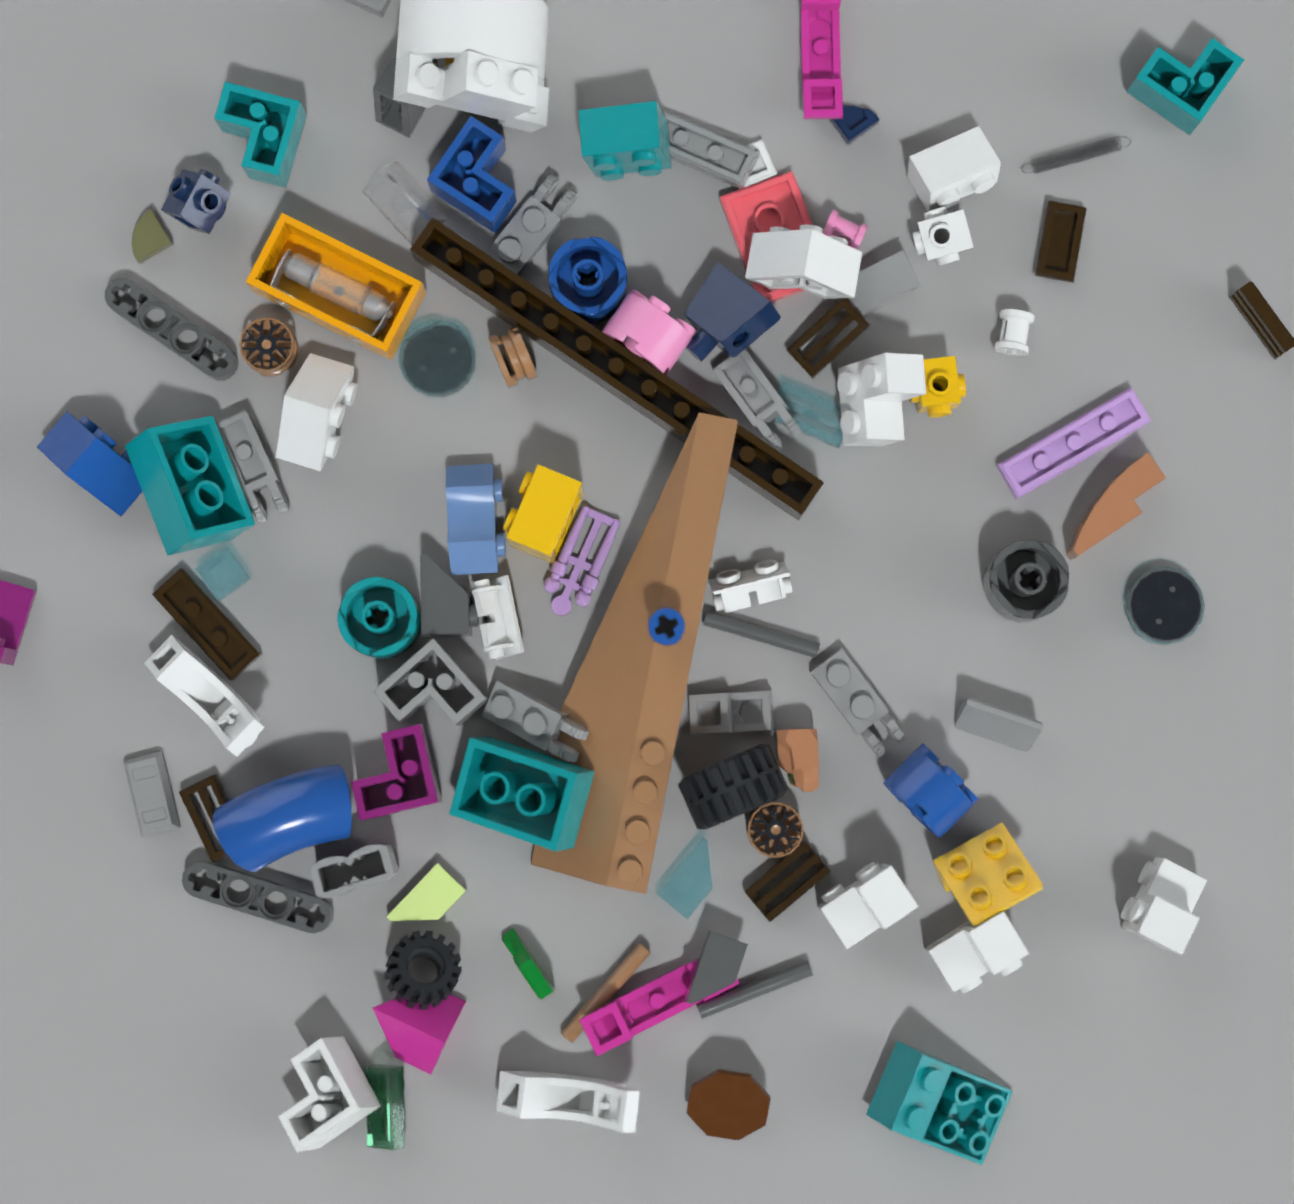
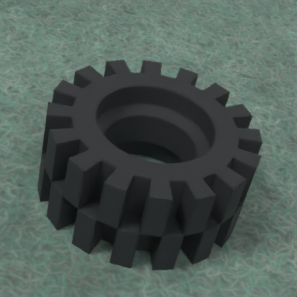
M426 930L424 936H420V931L412 932L410 938L405 935L401 938L399 944L395 945L385 966L387 967L384 973L385 980H390L387 986L389 992L391 993L395 990L397 992L395 999L399 1003L403 998L408 1000L406 1007L412 1009L415 1004H420V1010H427L430 1004H432L433 1008L439 1006L442 1000L445 1001L450 996L461 974L462 966H458L461 961L459 953L453 954L456 947L452 942L446 946L443 943L446 937L439 934L437 939L432 938L433 931ZM416 957L430 959L437 967V978L430 983L416 981L409 973V962Z

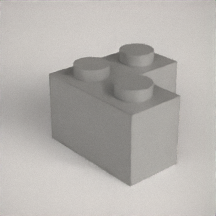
M435 639L430 640L373 691L395 718L402 723L406 722L429 700L433 699L455 725L460 726L488 701V698Z

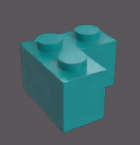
M1214 38L1209 41L1190 68L1160 47H1157L1126 92L1190 135L1203 120L1245 59Z
M224 82L214 119L222 132L249 139L241 164L249 179L283 188L287 187L307 118L301 102Z

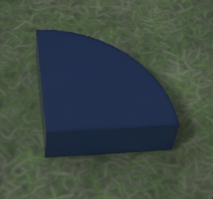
M843 105V118L829 119V121L846 144L849 145L879 124L880 119L867 108Z

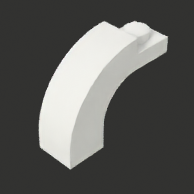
M172 634L144 663L156 680L186 703L211 728L226 749L236 757L245 748L252 745L257 739L258 734L265 728L260 722L261 718L247 702Z
M500 1071L496 1112L520 1119L547 1118L578 1121L622 1133H635L639 1091L625 1088V1084L584 1076L533 1071Z

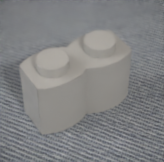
M378 843L361 847L350 855H337L322 859L311 866L309 872L316 896L332 898L351 892L358 886H373L393 878L399 872L392 845Z

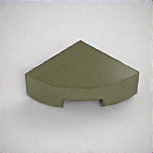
M151 209L139 219L132 234V250L139 264L173 245Z

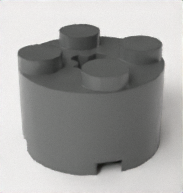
M1036 540L1016 541L999 551L987 565L982 580L985 595L993 609L1009 620L1015 622L1037 620L1055 611L1065 600L1069 589L1068 564L1063 555L1049 543ZM1029 573L1033 577L1029 583L1031 587L1023 588L1019 583L1022 580L1021 575L1024 576Z

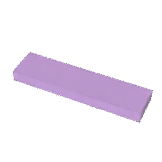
M1131 387L1003 461L996 467L1017 500L1152 420Z

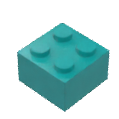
M657 101L578 110L582 158L596 177L606 181L622 179L626 173L639 172L641 176H655L661 174L662 169L672 168L669 149V126Z

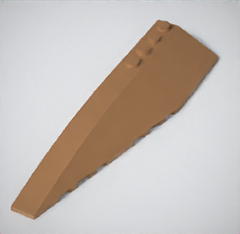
M704 413L698 414L560 711L568 714L567 718L587 728L589 734L585 740H581L561 731L557 739L579 752L576 762L564 760L554 754L551 757L595 771L574 848L555 852L534 845L531 865L608 887L647 893L738 420ZM663 608H670L679 612L685 623L681 640L670 646L655 642L648 630L652 614ZM666 616L659 618L660 626L655 629L657 635L664 633L668 638H672L675 635L673 628L678 625L676 619L669 621Z

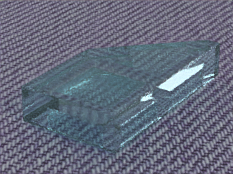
M704 837L701 838L657 893L658 896L686 919L692 915L713 889L708 841Z

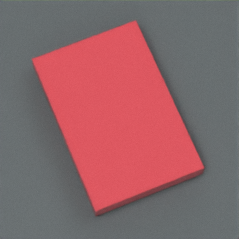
M793 171L745 187L743 190L740 189L720 196L719 199L745 271L747 270L753 233L769 232L771 227L799 230L800 225H812ZM750 281L751 287L771 302L805 291L801 288L768 289Z

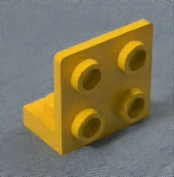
M1003 822L933 860L938 880L946 893L951 891L972 926L985 922L1043 888L1041 880Z

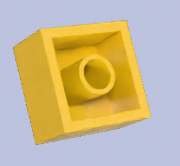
M538 464L534 473L527 471L519 489V493L522 494L521 499L523 500L518 510L511 508L503 530L506 531V538L511 547L553 564L584 495L582 482Z

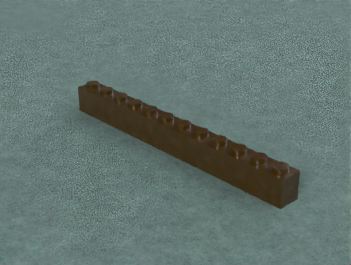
M433 217L410 248L416 262L512 327L517 326L518 330L683 443H685L699 413L728 418ZM737 424L728 473L799 521L824 482Z

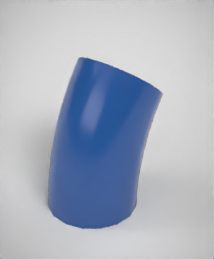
M340 764L317 767L269 781L234 797L216 808L213 814V828L224 851L237 865L251 872L259 871L272 862L296 851L330 841L349 838L352 824L350 793L344 770Z

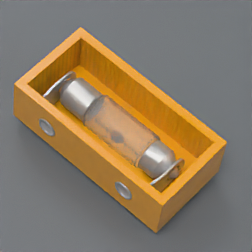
M281 213L246 280L247 285L254 293L392 361L427 293L421 281L284 213Z

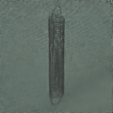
M1115 137L1106 139L1105 142L1102 140L1101 143L1098 141L1091 143L1090 146H1080L1077 150L1072 148L1063 151L1062 154L1061 152L1052 154L1051 157L1046 155L1037 158L1036 161L1034 159L1031 160V166L1033 162V172L1038 171L1040 173L1041 171H1048V169L1052 170V167L1053 169L1063 167L1064 163L1070 165L1081 162L1084 159H1092L1095 156L1100 157L1102 154L1107 155L1110 152H1117V141Z

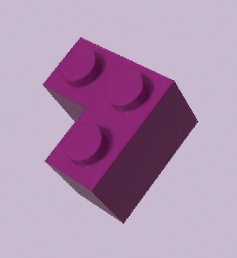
M422 724L381 733L390 772L351 781L359 821L442 802L426 728Z

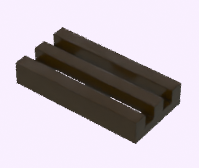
M1248 282L1229 297L1274 360L1294 347V338L1253 282Z
M841 298L786 350L814 379L867 330L870 324L846 298ZM845 309L849 314L802 356L798 351L840 311ZM855 320L859 325L812 367L808 362Z
M217 774L179 791L212 863L228 855L224 849L217 850L192 794L198 792L213 824V814L216 809L206 787L211 786L220 806L229 801Z
M803 841L791 854L785 856L744 892L765 918L771 922L831 871L823 864L807 842ZM805 853L808 859L762 898L758 897L756 894L758 890L800 855ZM813 865L818 869L817 872L771 910L767 908L766 905Z

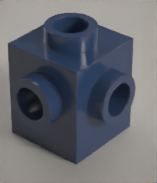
M200 168L197 173L182 169L180 175L176 176L171 182L169 195L161 210L192 230L210 234L216 221L223 216L226 210V202L231 193L219 186L221 179L207 170Z

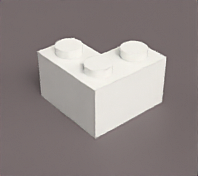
M804 224L799 226V230L771 227L769 232L753 233L745 279L768 289L801 288L824 299L855 298L862 252L848 246V241L844 238L822 234L823 229L818 226Z
M312 353L308 355L284 395L276 458L317 471H321L328 457L335 458L340 444V436L335 435L336 428H339L342 423L345 405L351 406L357 392L358 385L352 382L354 366Z
M883 353L837 368V388L840 395V426L843 434V446L881 447L905 440L902 401L926 394L923 355Z
M1155 857L1153 862L1148 861L1139 875L1138 882L1142 885L1136 897H1130L1122 910L1121 918L1124 919L1121 928L1164 950L1182 955L1200 919L1191 913L1207 879L1165 858Z
M873 861L854 874L857 881L845 889L840 883L821 896L824 903L819 905L818 909L846 949L878 928H888L919 907L891 865L884 863L879 865V863L875 864Z
M1004 911L977 926H972L970 921H967L924 948L947 988L952 992L960 989L962 994L979 986L983 982L980 976L987 972L994 975L1000 972L1002 976L1014 972L1023 965L1021 959L1029 954Z
M344 1036L320 1038L291 1059L309 1095L278 1117L296 1152L321 1148L381 1106Z

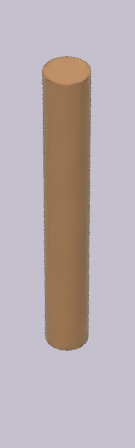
M639 942L561 1031V1034L569 1042L573 1043L584 1031L579 1019L607 1004L651 952Z

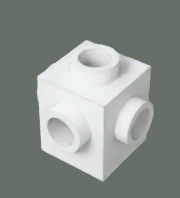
M942 207L923 213L925 220L918 222L920 231L912 233L918 255L926 253L927 260L936 259L937 266L960 260L958 252L974 248L964 209L948 213L947 208ZM939 229H944L949 233V240L944 244H939L934 239V234Z

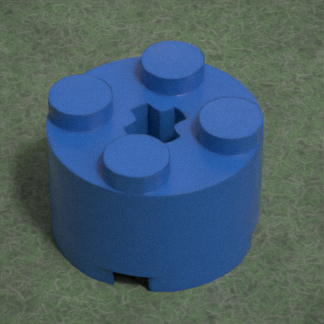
M599 237L572 239L564 243L551 259L548 277L552 298L591 325L611 317L626 297V266L621 253L610 242ZM592 275L595 276L594 285L589 283L586 286L582 285V276L585 278H590Z
M922 743L888 776L883 784L900 803L902 802L911 811V814L933 835L940 838L979 799L963 784V779L948 765L944 767L938 762L939 758Z

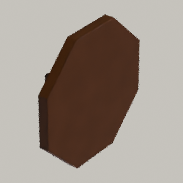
M717 1069L691 1084L686 1113L707 1136L740 1140L766 1126L771 1096L751 1074Z

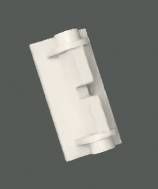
M765 560L757 563L753 569L741 572L737 569L725 570L716 575L717 578L708 580L713 595H716L713 596L716 611L724 610L725 613L751 607L749 593L756 591L759 604L786 598V594L793 591L789 579L790 572L784 561Z
M509 575L490 581L489 579L475 581V589L471 592L474 596L477 616H487L488 623L480 625L484 653H488L489 660H499L523 653L524 647Z

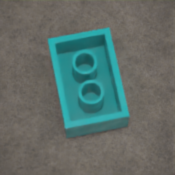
M213 416L147 428L125 445L167 556L230 541L255 525Z
M490 736L470 737L449 815L555 852L572 849L576 843L595 771Z

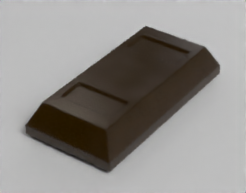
M1048 201L1035 276L1069 283L1074 282L1086 207Z

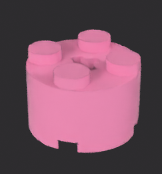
M632 289L612 315L602 332L667 375L692 340L696 330L679 318L674 320L668 315L671 310L670 307L655 296H651L648 299L640 292Z

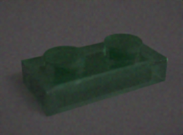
M382 1064L365 1066V1076L381 1104L379 1108L366 1116L367 1147L387 1150L405 1148L406 1123L404 1119L405 1084L403 1066Z

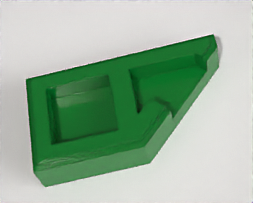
M512 928L502 935L503 938L501 939L512 954V959L537 997L542 1000L551 994L555 989L515 929Z

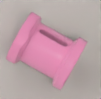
M833 209L822 234L844 238L848 241V246L858 250L869 225L865 223L857 225L840 217L839 212Z

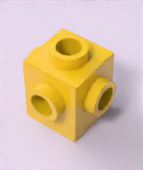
M956 357L923 359L926 394L911 398L909 401L910 403H916L917 413L928 412L929 418L949 416L952 414L951 409H956L961 403V398L966 397L965 378L963 374L957 373ZM933 386L938 387L940 391L935 390Z

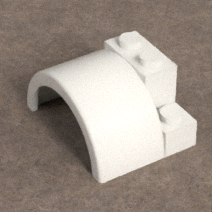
M400 0L393 100L426 108L440 105L498 119V125L531 133L547 126L549 88L544 87L549 18L547 4L544 0ZM454 58V62L440 69L433 64L432 59Z

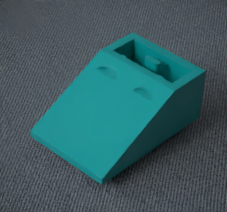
M897 1041L866 1115L894 1132L982 1165L1013 1091L927 1052Z

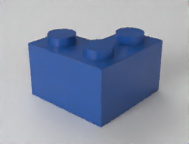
M470 116L427 179L433 194L494 234H496L517 203L514 190L490 175L506 151L503 136Z
M66 411L37 446L66 476L120 517L142 493L127 451L125 450L122 455L115 451L113 448L117 442L85 415L78 420Z

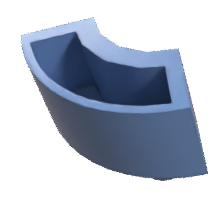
M493 463L447 466L445 490L451 575L498 573V557L506 556L505 533H498L496 502H503L502 478L495 479Z

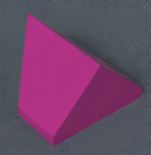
M450 994L445 1001L442 1000L439 1006L433 1008L432 1004H430L427 1010H420V1004H415L413 1009L406 1007L408 1000L404 998L400 1003L393 999L373 1007L395 1058L431 1075L466 1001Z

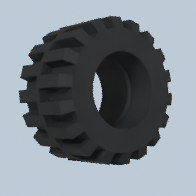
M759 744L684 777L678 784L696 828L704 830L778 799L789 789L772 749L767 744Z

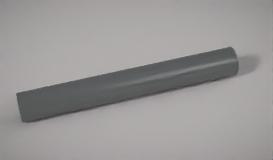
M707 610L703 623L704 626L813 658L817 657L820 643Z
M804 961L696 1005L703 1019L813 976L808 961Z

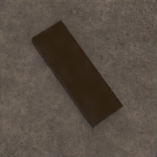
M180 568L152 593L155 599L230 681H234L262 655L184 569Z

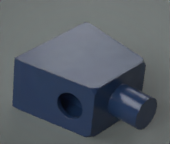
M718 262L685 312L686 318L697 330L685 349L700 362L708 356L715 346L730 357H736L776 324L781 316L770 300Z

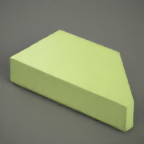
M437 863L390 912L387 918L390 921L439 920L467 890Z

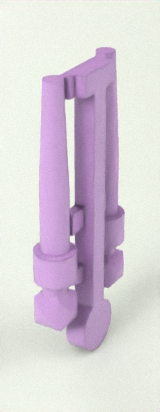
M583 505L557 561H554L550 568L551 576L544 582V588L549 593L557 592L560 586L559 582L565 586L562 595L555 597L551 604L552 610L556 615L565 616L571 611L572 604L569 598L573 590L579 591L575 597V601L579 606L586 607L591 601L590 594L596 590L600 581L598 577L619 528V520ZM586 516L595 521L579 557L576 558L571 553ZM602 523L611 526L593 564L586 562ZM567 562L574 565L569 579L564 578L568 566H566ZM583 569L589 573L588 575L585 574L580 586L576 582Z

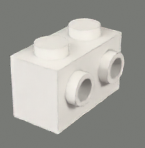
M977 126L909 156L907 177L927 211L942 207L950 208L965 196L972 193H984L992 188L998 181L1001 161L981 128Z

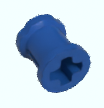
M670 608L657 610L652 614L648 624V630L653 640L666 646L676 644L681 640L685 629L683 617L679 612ZM666 616L669 621L676 619L678 625L673 628L675 635L672 638H668L664 633L657 635L655 629L660 626L659 618Z

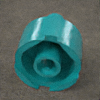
M369 577L356 582L347 590L338 610L337 623L342 637L353 649L371 658L389 659L403 654L414 644L420 635L421 611L414 596L398 582L388 578ZM378 609L385 614L389 613V617L385 619L386 625L382 628L377 624H371V621L376 618L375 611Z

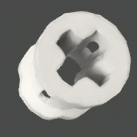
M1017 309L1001 310L999 317L1003 321L1000 339L995 343V351L1015 356L1028 355L1029 347L1026 344L1029 326L1034 322L1035 315Z

